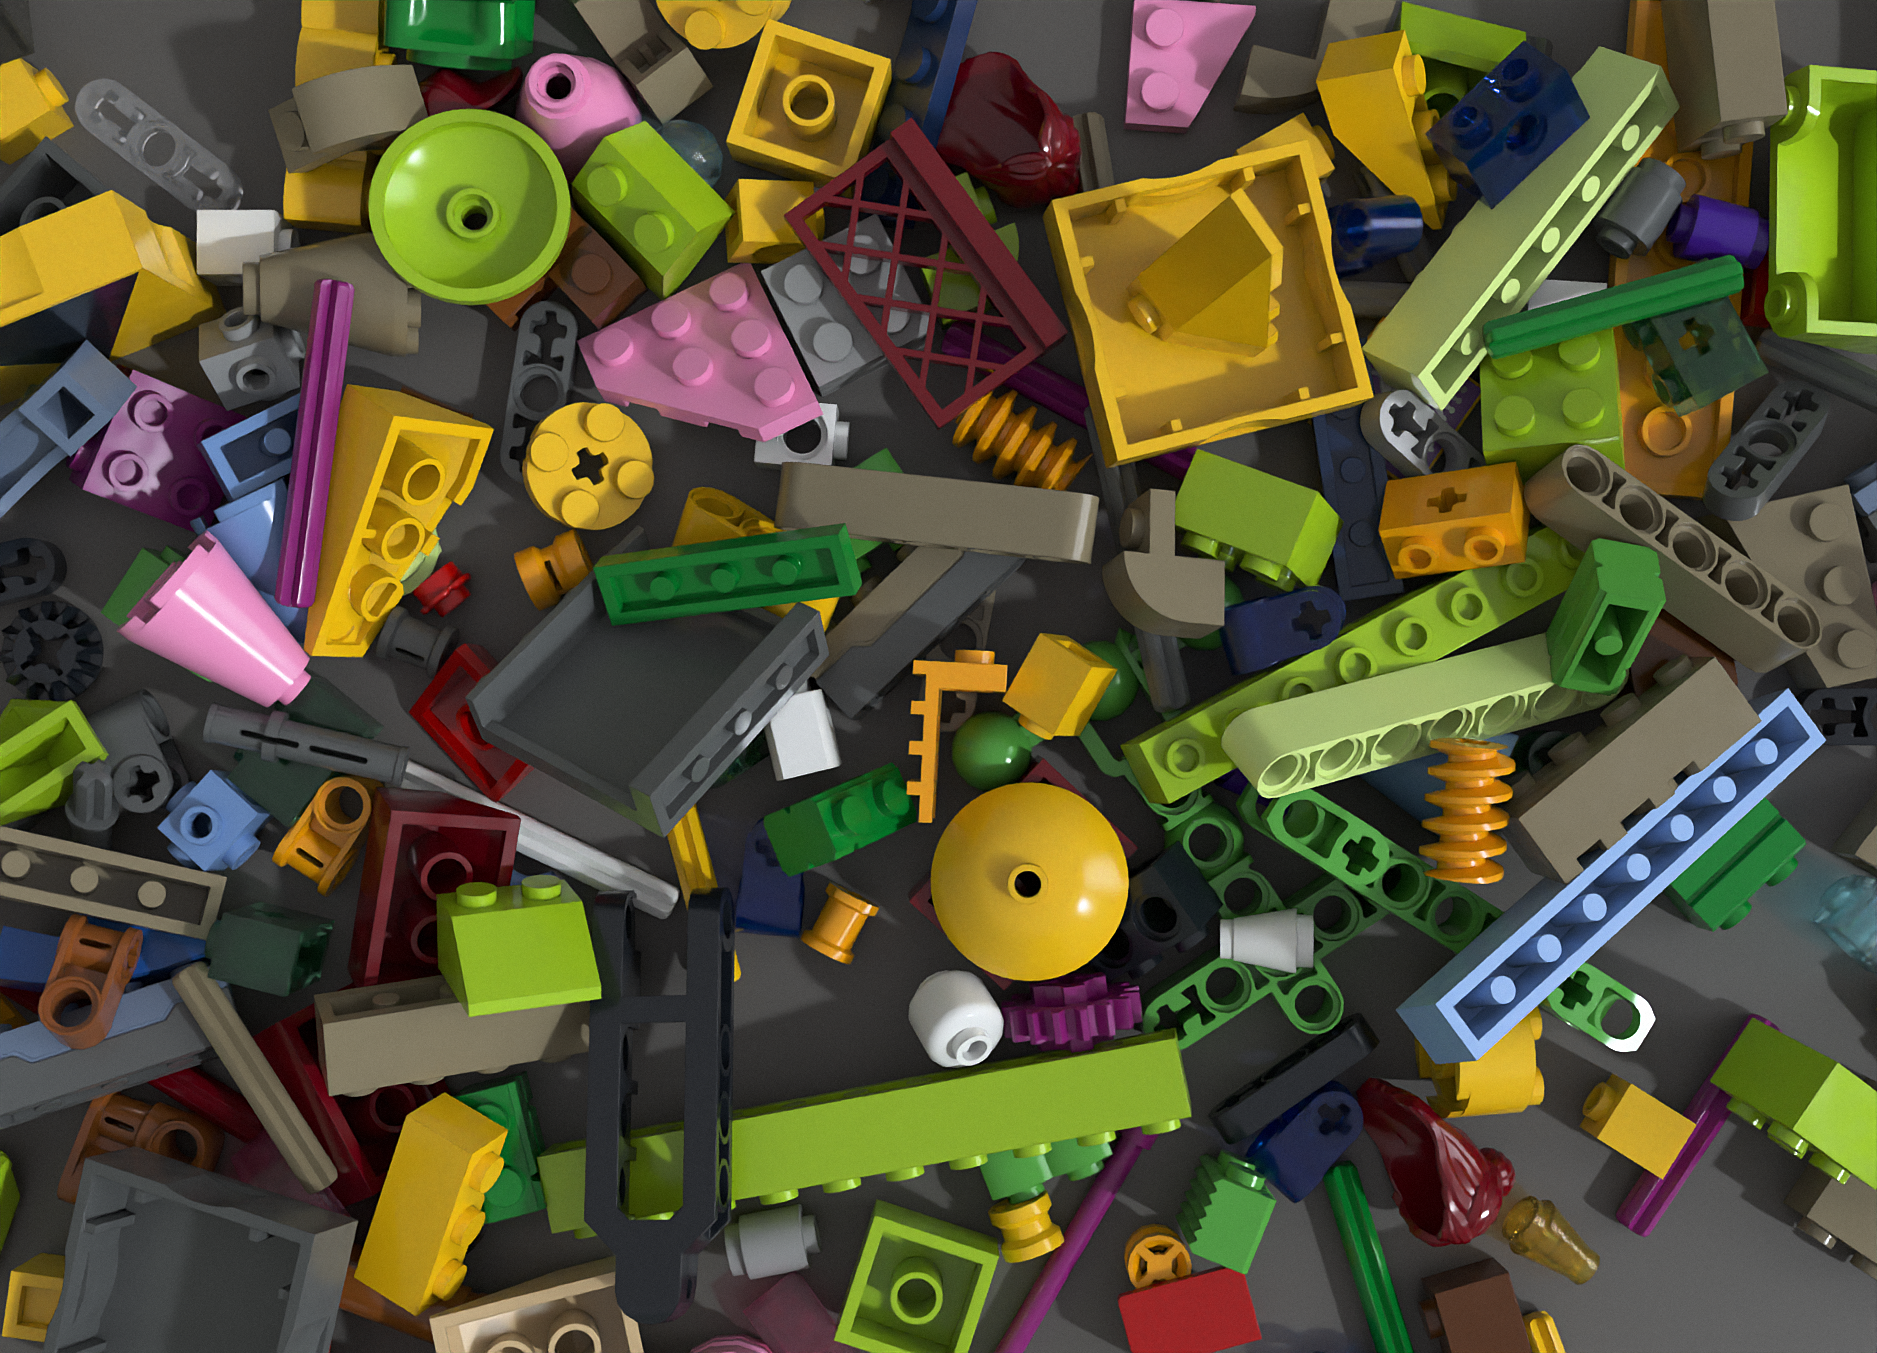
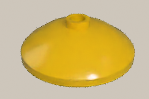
M1027 782L1005 785L990 790L972 800L958 812L946 827L938 842L932 862L931 894L933 905L942 929L958 951L978 967L992 974L1013 980L1041 981L1066 975L1088 963L1108 944L1116 932L1124 914L1128 898L1129 879L1126 857L1119 838L1110 823L1100 811L1081 796L1061 787L1045 783ZM1023 871L1036 873L1041 881L1040 891L1033 896L1020 894L1015 886L1017 875Z

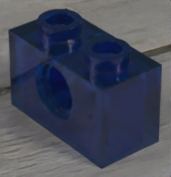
M1523 41L1429 129L1425 135L1451 179L1490 209H1493L1590 118V115L1567 69L1526 41Z

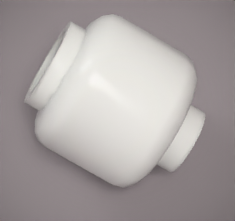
M945 970L934 973L920 984L909 1004L908 1017L916 1035L929 1058L942 1067L960 1068L980 1063L996 1047L1003 1034L1004 1019L999 1007L983 981L968 971Z

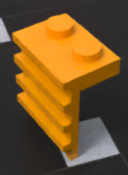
M955 650L954 662L913 660V674L917 677H926L925 701L911 700V714L924 715L923 741H909V754L922 755L921 779L912 778L908 780L906 795H920L918 822L932 823V818H936L942 691L1006 694L1008 665L994 664L995 652Z

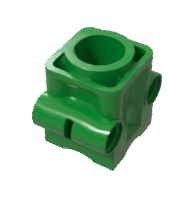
M385 0L384 45L406 49V59L420 64L470 70L512 69V59L533 53L535 0Z

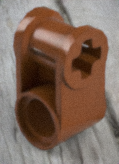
M74 913L70 916L61 933L55 961L44 991L39 999L38 1006L41 1022L61 1044L71 1049H87L96 1046L106 1038L112 1028L124 989L137 966L143 943L142 930L129 927L125 932L89 924L87 916ZM77 1000H89L92 1002L91 1013L83 1023L73 1027L61 1025V1014L70 1003Z

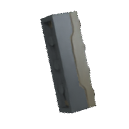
M904 545L896 555L901 564L884 580L876 575L861 586L856 595H853L850 599L855 608L838 625L831 619L825 631L829 656L810 677L817 680L816 683L850 719H863L913 670V660L923 661L929 652L942 643L1028 559Z

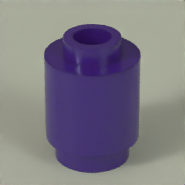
M1694 194L1686 205H1680L1668 223L1666 241L1673 243V255L1675 258L1701 263L1731 255L1735 257L1737 262L1741 263L1742 268L1755 270L1762 262L1769 246V219L1759 217L1757 209Z

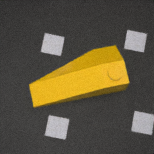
M1241 187L1228 196L1126 288L1132 296V299L1128 301L1129 309L1136 321L1147 333L1151 334L1156 330L1164 342L1254 358L1278 341L1279 331L1271 323V320L1280 314V304L1270 295V292L1281 285L1284 247Z
M352 384L346 385L339 408L315 601L312 606L308 607L304 641L305 652L310 656H364L385 624L388 616L404 594L403 584L400 580L419 552L427 556L430 555L440 539L433 534V531L452 502L454 501L461 506L473 489L494 428L486 423L399 391Z

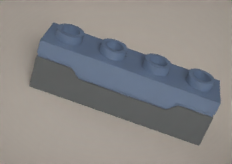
M201 961L206 964L240 1017L229 978L222 964L219 963L209 967L207 961ZM195 962L172 970L169 973L171 979L147 987L144 986L143 982L128 983L116 1011L112 1028L106 1038L96 1046L87 1049H71L61 1044L41 1022L39 1014V1021L15 1029L12 1028L11 1024H0V1130L220 1058L172 983V978L178 972ZM70 1003L61 1014V1025L73 1027L83 1023L91 1013L92 1004L79 1008L78 1003Z

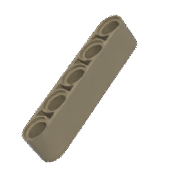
M1577 444L1571 446L1534 473L1525 483L1524 498L1530 512L1540 522L1584 553H1586L1591 541L1597 538L1650 547V549L1656 551L1661 571L1658 578H1661L1663 581L1666 602L1662 608L1746 668L1758 673H1767L1817 646L1822 639L1823 627L1821 619L1815 608L1806 599L1599 451L1587 445Z
M782 462L774 528L790 531L846 523L851 539L1062 563L1091 564L1099 497L1077 492L802 462Z

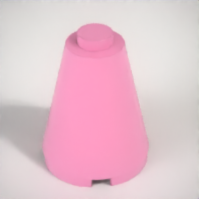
M206 530L187 547L192 551L183 562L180 560L177 563L173 561L127 614L129 620L121 624L117 632L127 640L266 708L277 700L286 706L298 696L311 679V675L304 670L310 657L220 541Z

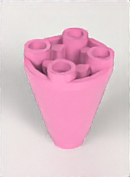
M553 53L541 57L531 66L516 102L515 120L532 129L547 143L561 164L567 183H572L605 136L642 122V112L633 87L616 68L591 57Z

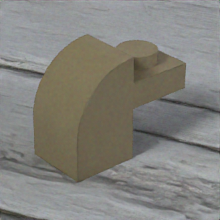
M412 65L368 66L326 75L292 88L293 98L268 110L288 173L309 172L353 151L388 149L395 139L409 127L429 117Z
M1150 488L1130 503L1122 514L1119 538L1121 546L1127 548V551L1121 552L1102 566V576L1106 592L1117 611L1128 622L1143 631L1161 636L1201 639L1224 626L1225 561L1175 556V491Z

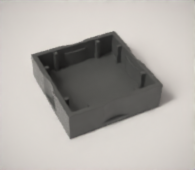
M135 1146L87 1157L84 1161L65 1247V1273L58 1306L47 1328L42 1353H329L358 1220Z

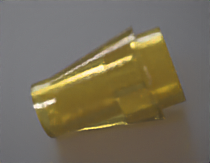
M1528 1196L1517 1202L1507 1214L1502 1226V1234L1509 1241V1246L1513 1253L1567 1277L1576 1285L1584 1284L1597 1271L1600 1263L1599 1254L1585 1243L1552 1201H1540L1534 1196Z

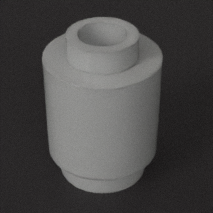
M801 1204L740 1215L738 1223L727 1224L724 1227L727 1258L733 1276L748 1274L749 1279L753 1280L809 1269L812 1267L811 1254L822 1252L815 1214L804 1216Z

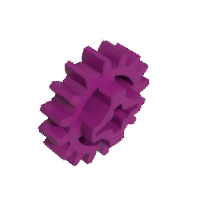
M1070 972L1056 978L1030 983V993L1011 995L1012 999L1003 1000L1000 1007L1004 1019V1037L1012 1038L1015 1043L1030 1040L1031 1045H1037L1040 1051L1070 1050L1073 1053L1092 1050L1094 1045L1100 1042L1114 1040L1115 1030H1130L1134 1028V1023H1141L1143 1021L1139 986L1129 985V981L1112 984L1110 981L1107 983L1106 974L1103 972L1090 974Z

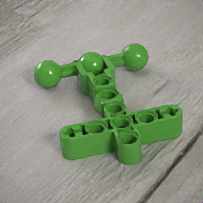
M1225 575L1224 626L1201 639L1176 637L1179 650L1188 646L1197 651H1214L1228 645L1240 633L1246 619V602L1240 588L1228 576ZM1118 628L1114 643L1109 641H1089L1082 644L1083 647L1118 669L1089 721H1108L1122 715L1133 704L1139 688L1153 708L1136 634L1132 635ZM1154 710L1161 723L1181 713L1180 710L1159 713ZM983 711L969 717L958 728L952 742V761L958 775L969 786L988 792L998 787L1015 784L1027 771L1032 761V748L1045 739L1031 733L1019 724L1018 719L1021 713L1016 712L1010 716L1001 711ZM1088 721L1081 735L1076 736L1094 766L1106 775L1112 777L1121 776L1130 784L1140 800L1151 811L1162 816L1156 823L1160 829L1165 831L1164 849L1177 841L1181 843L1223 903L1222 907L1216 912L1219 920H1234L1237 917L1297 908V914L1313 915L1316 904L1327 896H1336L1342 906L1341 916L1333 926L1318 928L1314 921L1313 968L1296 967L1295 974L1233 961V959H1220V943H1218L1149 989L1140 998L1143 1021L1138 1024L1142 1032L1150 1033L1167 1029L1162 1024L1158 1025L1160 1017L1156 1011L1160 1007L1168 1005L1172 1011H1179L1175 1015L1179 1023L1176 1027L1180 1050L1206 1036L1267 994L1270 995L1279 1011L1299 1030L1308 1034H1322L1331 1030L1340 1021L1344 1012V999L1340 989L1320 959L1388 915L1389 912L1356 893L1355 895L1364 901V905L1361 907L1358 899L1344 888V884L1327 873H1324L1281 901L1269 881L1261 873L1248 867L1254 860L1249 853L1244 851L1243 828L1238 817L1228 807L1214 802L1211 794L1202 791V787L1181 797L1176 803L1171 805L1149 803L1125 755L1114 759ZM1202 824H1213L1220 835V843L1217 850L1205 858L1194 857L1189 848V837L1192 831ZM1399 864L1391 866L1392 870L1385 876L1389 886L1383 890L1384 892L1394 889L1401 878ZM1249 878L1254 886L1252 902L1241 910L1228 909L1224 901V892L1227 886L1235 879ZM1221 967L1234 969L1236 974L1234 990L1222 998L1208 996L1206 992L1208 976L1214 970ZM1310 985L1321 986L1324 993V1001L1321 1008L1309 1016L1298 1015L1295 1009V1000L1298 993ZM1188 987L1191 988L1193 995L1207 1008L1200 1014L1189 1004L1191 1001L1183 993Z

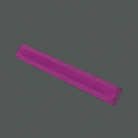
M1751 1014L1747 1017L1683 1112L1682 1116L1697 1125L1664 1179L1662 1180L1645 1169L1616 1212V1219L1635 1234L1642 1237L1650 1235L1732 1113L1726 1108L1732 1097L1711 1083L1710 1079L1752 1017L1783 1033L1777 1025L1757 1014Z

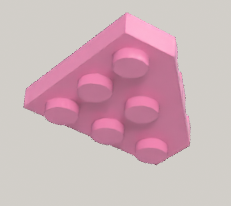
M740 263L577 341L594 383L605 402L628 407L631 402L655 408L661 416L707 427L709 422L737 429L742 437L761 442L771 440L823 415L820 405L751 263Z

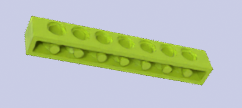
M1539 522L1529 528L1525 562L1443 573L1121 744L1120 747L1148 802L1170 804L1237 768L1223 750L1221 740L1228 725L1243 712L1256 707L1434 662L1566 591L1585 553L1545 524Z

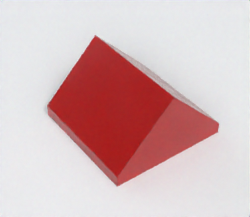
M464 643L453 652L409 710V713L491 801L497 803L535 768L482 739L465 697L475 688L479 680L490 673L499 663L482 645Z

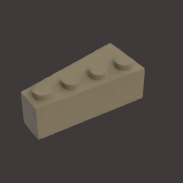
M1683 654L1672 659L1653 674V678L1657 683L1642 695L1636 697L1634 693H1629L1604 709L1600 716L1605 722L1585 737L1581 732H1576L1556 744L1548 752V756L1552 761L1532 776L1528 770L1520 772L1505 782L1512 787V798L1504 802L1492 804L1508 812L1510 816L1509 825L1499 830L1531 873L1567 885L1584 871L1577 861L1580 855L1590 853L1598 848H1601L1602 851L1609 850L1628 834L1624 829L1623 819L1631 813L1632 815H1639L1659 808L1675 794L1678 784L1673 778L1678 773L1683 771L1686 776H1691L1703 771L1762 721L1716 657L1689 658L1687 654Z

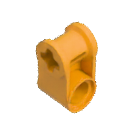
M353 774L339 776L326 781L318 789L302 816L283 837L273 854L272 862L280 867L286 864L290 865L317 883L318 893L324 897L331 895L352 869L361 848L368 839L376 787H384L379 780ZM346 786L355 789L362 798L363 810L358 819L347 817L340 807L339 797Z

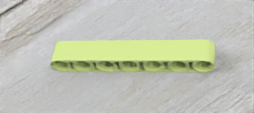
M1546 633L1250 709L1240 714L1228 725L1222 736L1221 746L1262 797L1268 799L1277 798L1439 753V751L1429 747L1430 740L1438 738L1485 740L1599 708L1609 703L1623 690L1628 681L1629 670L1626 669V676L1617 693L1611 694V696L1559 687V685L1552 682L1549 663L1552 656L1548 655Z

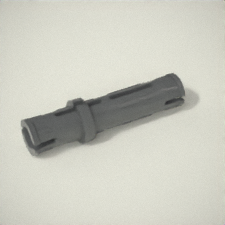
M220 702L212 703L203 730V742L217 743L261 753V760L277 763L279 758L336 772H344L392 783L398 787L403 782L410 755V746L394 745L351 735L346 732L289 720V714L274 710L271 716L225 706Z

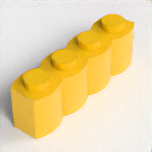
M302 0V28L296 53L295 87L345 70L377 65H398L396 55L389 53V46L384 45L385 0ZM387 149L349 152L309 172L288 173L286 168L283 195L284 219L295 228L357 234L371 231L368 209L369 190L381 155L383 156Z

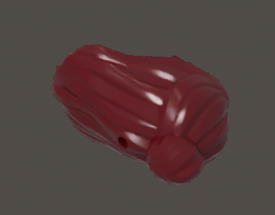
M989 51L985 54L967 58L963 63H960L936 151L943 161L967 172L995 191L999 200L1018 209L1039 205L1048 207L1051 200L1078 194L1080 182L1078 168L1081 164L1083 151L1080 147L1081 138L1079 131L1074 127V119L1068 114L1063 113L1052 98L1034 84L1021 68L1019 62L1007 54Z
M1368 1078L1356 1091L1358 1097L1355 1103L1357 1117L1365 1132L1374 1141L1382 1154L1385 1169L1394 1190L1392 1199L1398 1206L1399 1214L1408 1225L1410 1233L1432 1247L1467 1244L1473 1238L1484 1234L1496 1221L1502 1206L1503 1197H1506L1514 1187L1516 1175L1512 1162L1504 1153L1494 1148L1485 1147L1478 1149L1464 1131L1442 1119L1428 1104L1413 1093L1395 1087L1383 1079Z

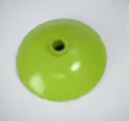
M458 109L446 111L425 118L409 127L395 139L381 157L375 169L369 190L368 209L371 229L375 241L390 267L401 279L419 292L440 301L459 305H482L498 302L517 295L532 286L543 277L558 258L565 244L571 220V200L567 180L562 166L551 148L538 134L521 122L509 116L487 110ZM480 213L487 217V222L481 229L470 230L464 226L465 220L472 214Z

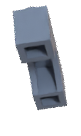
M88 340L84 341L0 420V518L49 470L69 455L71 457L107 424L137 388L128 377Z

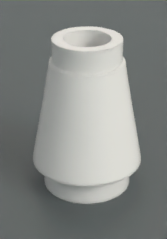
M1297 908L1237 917L1234 920H1220V959H1233V961L1295 974L1296 967L1313 968V915L1297 914Z

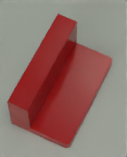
M1218 1266L1123 1292L1117 1297L1131 1353H1213L1262 1339L1245 1274L1225 1266Z

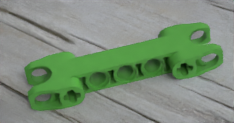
M1248 782L1235 803L1241 818L1246 824L1455 954L1460 953L1505 913L1457 882L1425 876L1424 871L1435 868L1384 837L1377 829L1311 789L1273 798L1261 815L1262 820L1259 819L1256 813V801L1260 794L1250 782ZM1290 805L1288 814L1283 819L1285 809ZM1399 864L1401 868L1399 883L1394 889L1384 892L1382 879L1385 872L1391 866ZM1451 897L1453 901L1452 913L1445 922L1437 925L1435 921L1436 910L1443 900ZM1586 962L1538 1004L1540 1008L1563 1022L1583 1031L1606 1046L1621 1052L1637 1051L1655 1021L1652 1009L1646 1000ZM1617 999L1626 1000L1632 1009L1630 1026L1618 1035L1606 1034L1601 1026L1603 1018Z

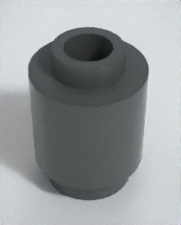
M1642 158L1638 165L1631 169L1591 221L1593 228L1598 233L1595 240L1599 246L1621 259H1628L1631 254L1646 256L1683 202L1680 195L1686 187L1683 177L1676 170L1659 160Z

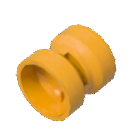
M575 528L555 536L553 544L541 549L531 546L514 553L516 566L525 589L539 611L558 604L561 595L576 587L594 567L588 551Z

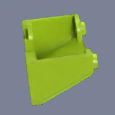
M1808 65L1788 74L1784 78L1788 114L1770 126L1768 292L1764 302V313L1767 321L1771 324L1773 332L1779 337L1853 353L1877 354V71Z

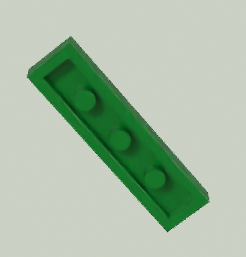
M846 523L602 556L593 567L612 626L856 595L862 585Z

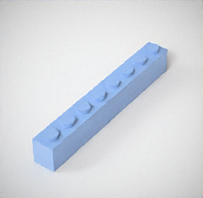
M1789 688L1748 700V703L1762 720L1759 724L1703 771L1691 776H1686L1683 771L1678 773L1673 778L1678 784L1675 794L1659 808L1639 815H1632L1631 813L1623 819L1624 829L1628 834L1609 850L1602 851L1601 848H1598L1590 853L1580 855L1577 861L1584 871L1567 885L1544 877L1396 1009L1435 1064L1477 1061L1826 741Z

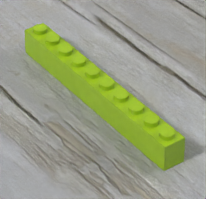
M1176 1028L1103 1041L1094 1045V1049L1071 1053L1070 1050H1053L733 1110L731 1210L736 1207L735 1200L759 1196L760 1203L763 1205L776 1204L796 1198L799 1195L798 1189L816 1185H822L824 1193L842 1192L860 1186V1177L885 1173L886 1180L890 1182L907 1180L924 1174L923 1166L942 1162H949L951 1170L973 1168L988 1162L987 1154L1012 1150L1014 1158L1034 1157L1051 1151L1052 1142L1073 1138L1077 1139L1078 1146L1100 1145L1116 1139L1115 1131L1139 1126H1141L1142 1134L1145 1135L1176 1130L1181 1127L1180 1119L1191 1117V1101ZM684 1120L631 1129L630 1147H636L637 1154L636 1161H630L629 1214H635V1220H669L674 1215L673 1212L678 1211L683 1206ZM586 1138L555 1143L536 1157L547 1203L551 1232L554 1234L573 1230L576 1239L598 1236L584 1221Z

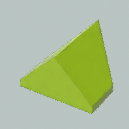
M11 698L0 715V826L65 805L69 796L73 794V770L82 761L90 764L95 763L99 759L104 761L109 755L75 701Z

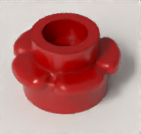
M453 561L437 570L412 592L424 606L419 612L422 615H427L435 609L441 618L451 613L472 595L465 587V584L471 580L470 573L463 574Z

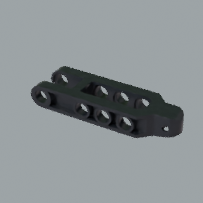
M728 887L694 888L690 894L687 923L686 995L640 996L641 952L635 950V911L632 899L637 898V894L634 890L600 891L595 897L593 906L592 947L601 983V999L590 1000L584 1221L616 1255L615 1294L617 1304L629 1318L649 1325L675 1321L687 1312L693 1303L696 1292L698 1255L731 1221L735 911L732 894ZM686 1022L683 1206L669 1220H635V1214H629L630 1161H636L637 1148L630 1147L631 1096L638 1095V1081L632 1080L633 1029H639V1023Z

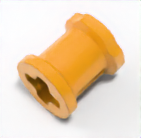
M830 881L825 889L829 897L812 930L805 929L800 940L822 954L850 965L855 956L851 950L867 917L875 916L879 906L862 895Z

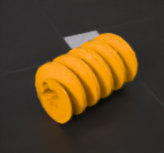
M1014 389L997 399L992 396V391L958 416L955 421L957 427L952 444L957 448H962L976 439L977 443L972 460L977 464H981L996 455L997 460L992 476L997 480H1001L1016 471L1017 476L1014 486L1066 491L1093 456V453L1075 462L1072 458L1078 440L1074 437L1055 446L1052 442L1058 424L1054 421H1051L1037 431L1032 428L1038 410L1034 405H1031L1017 415L1012 412L1018 394Z
M1438 738L1430 740L1429 747L1447 755L1448 760L1446 763L1427 767V774L1445 782V789L1424 793L1425 801L1442 808V816L1422 819L1421 827L1440 835L1439 842L1419 846V854L1437 861L1435 869L1426 870L1423 873L1425 876L1453 882L1472 884L1497 882L1504 877V868L1501 864L1488 857L1503 854L1507 850L1506 839L1491 831L1509 825L1510 816L1508 812L1492 804L1512 798L1513 790L1510 785L1494 777L1507 775L1515 771V761L1497 752V750L1508 748V746L1466 738Z

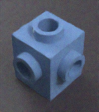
M210 770L198 784L195 781L189 782L170 799L166 806V810L170 814L157 828L172 841L167 846V849L185 867L198 871L200 868L204 871H225L229 866L232 870H235L244 864L258 849L260 841L256 836L276 813L232 772Z

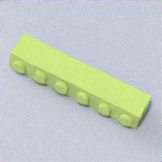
M1601 46L1596 49L1581 70L1572 77L1567 88L1545 116L1535 124L1529 136L1504 168L1494 176L1490 186L1464 219L1454 227L1450 237L1424 270L1414 278L1406 293L1387 317L1377 325L1372 336L1362 347L1363 353L1387 385L1397 390H1409L1426 404L1443 411L1488 353L1483 342V325L1488 321L1513 315L1522 310L1680 108L1661 66Z

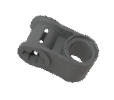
M143 688L86 716L85 718L109 754L104 761L111 766L110 777L113 779V791L120 805L131 812H150L160 815L170 814L166 810L168 802L192 779L171 736L167 717L155 697ZM152 774L159 775L160 782L152 787L154 797L148 796L146 790L154 784Z

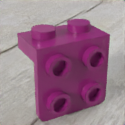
M118 363L116 367L137 388L107 424L71 457L67 456L66 467L73 469L69 481L85 491L192 532L194 530L190 521L202 515L210 526L215 516L214 510L218 508L224 493L197 445L201 441L247 418Z

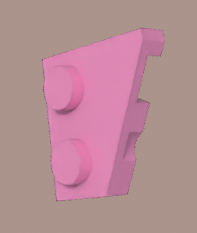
M1133 0L1123 129L1186 134L1242 37L1250 27L1255 17L1256 6L1183 0Z

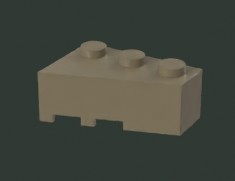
M1849 484L1769 501L1756 516L1743 521L1725 520L1714 514L1697 518L1702 526L1802 596L1817 611L1823 627L1822 639L1817 646L1784 663L1798 689L1831 688L1877 678V610Z

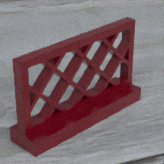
M912 117L890 132L889 140L784 214V220L938 430L1037 358L1045 356L1063 343L1068 333L1067 329ZM885 162H888L903 183L899 207L861 201L864 178ZM855 185L853 199L838 197ZM909 192L922 210L907 208ZM824 206L852 210L846 245L818 241L805 223V220ZM859 212L897 218L892 252L854 246ZM905 219L932 223L942 236L938 260L899 254ZM947 245L961 263L945 261ZM828 253L844 256L842 272ZM852 257L890 263L885 298L856 293L848 282ZM898 264L936 270L931 306L892 299ZM943 272L972 277L980 288L976 313L938 307ZM986 298L999 316L984 314ZM867 306L883 308L881 325ZM890 310L929 316L924 351L900 348L894 345L887 335ZM936 317L975 323L969 359L931 353ZM982 325L1010 329L1024 350L1005 364L977 360ZM905 359L922 361L920 378H918ZM929 363L968 369L964 394L943 409L940 408L925 387ZM975 370L992 373L973 387Z

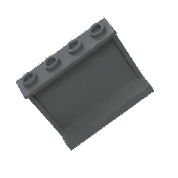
M637 525L617 546L609 550L606 556L651 550L645 529ZM592 570L576 587L566 593L563 600L533 630L523 636L520 643L490 673L479 680L475 688L465 699L484 741L658 836L665 838L829 656V650L820 611L801 602H798L784 618L757 607L612 626L594 570Z

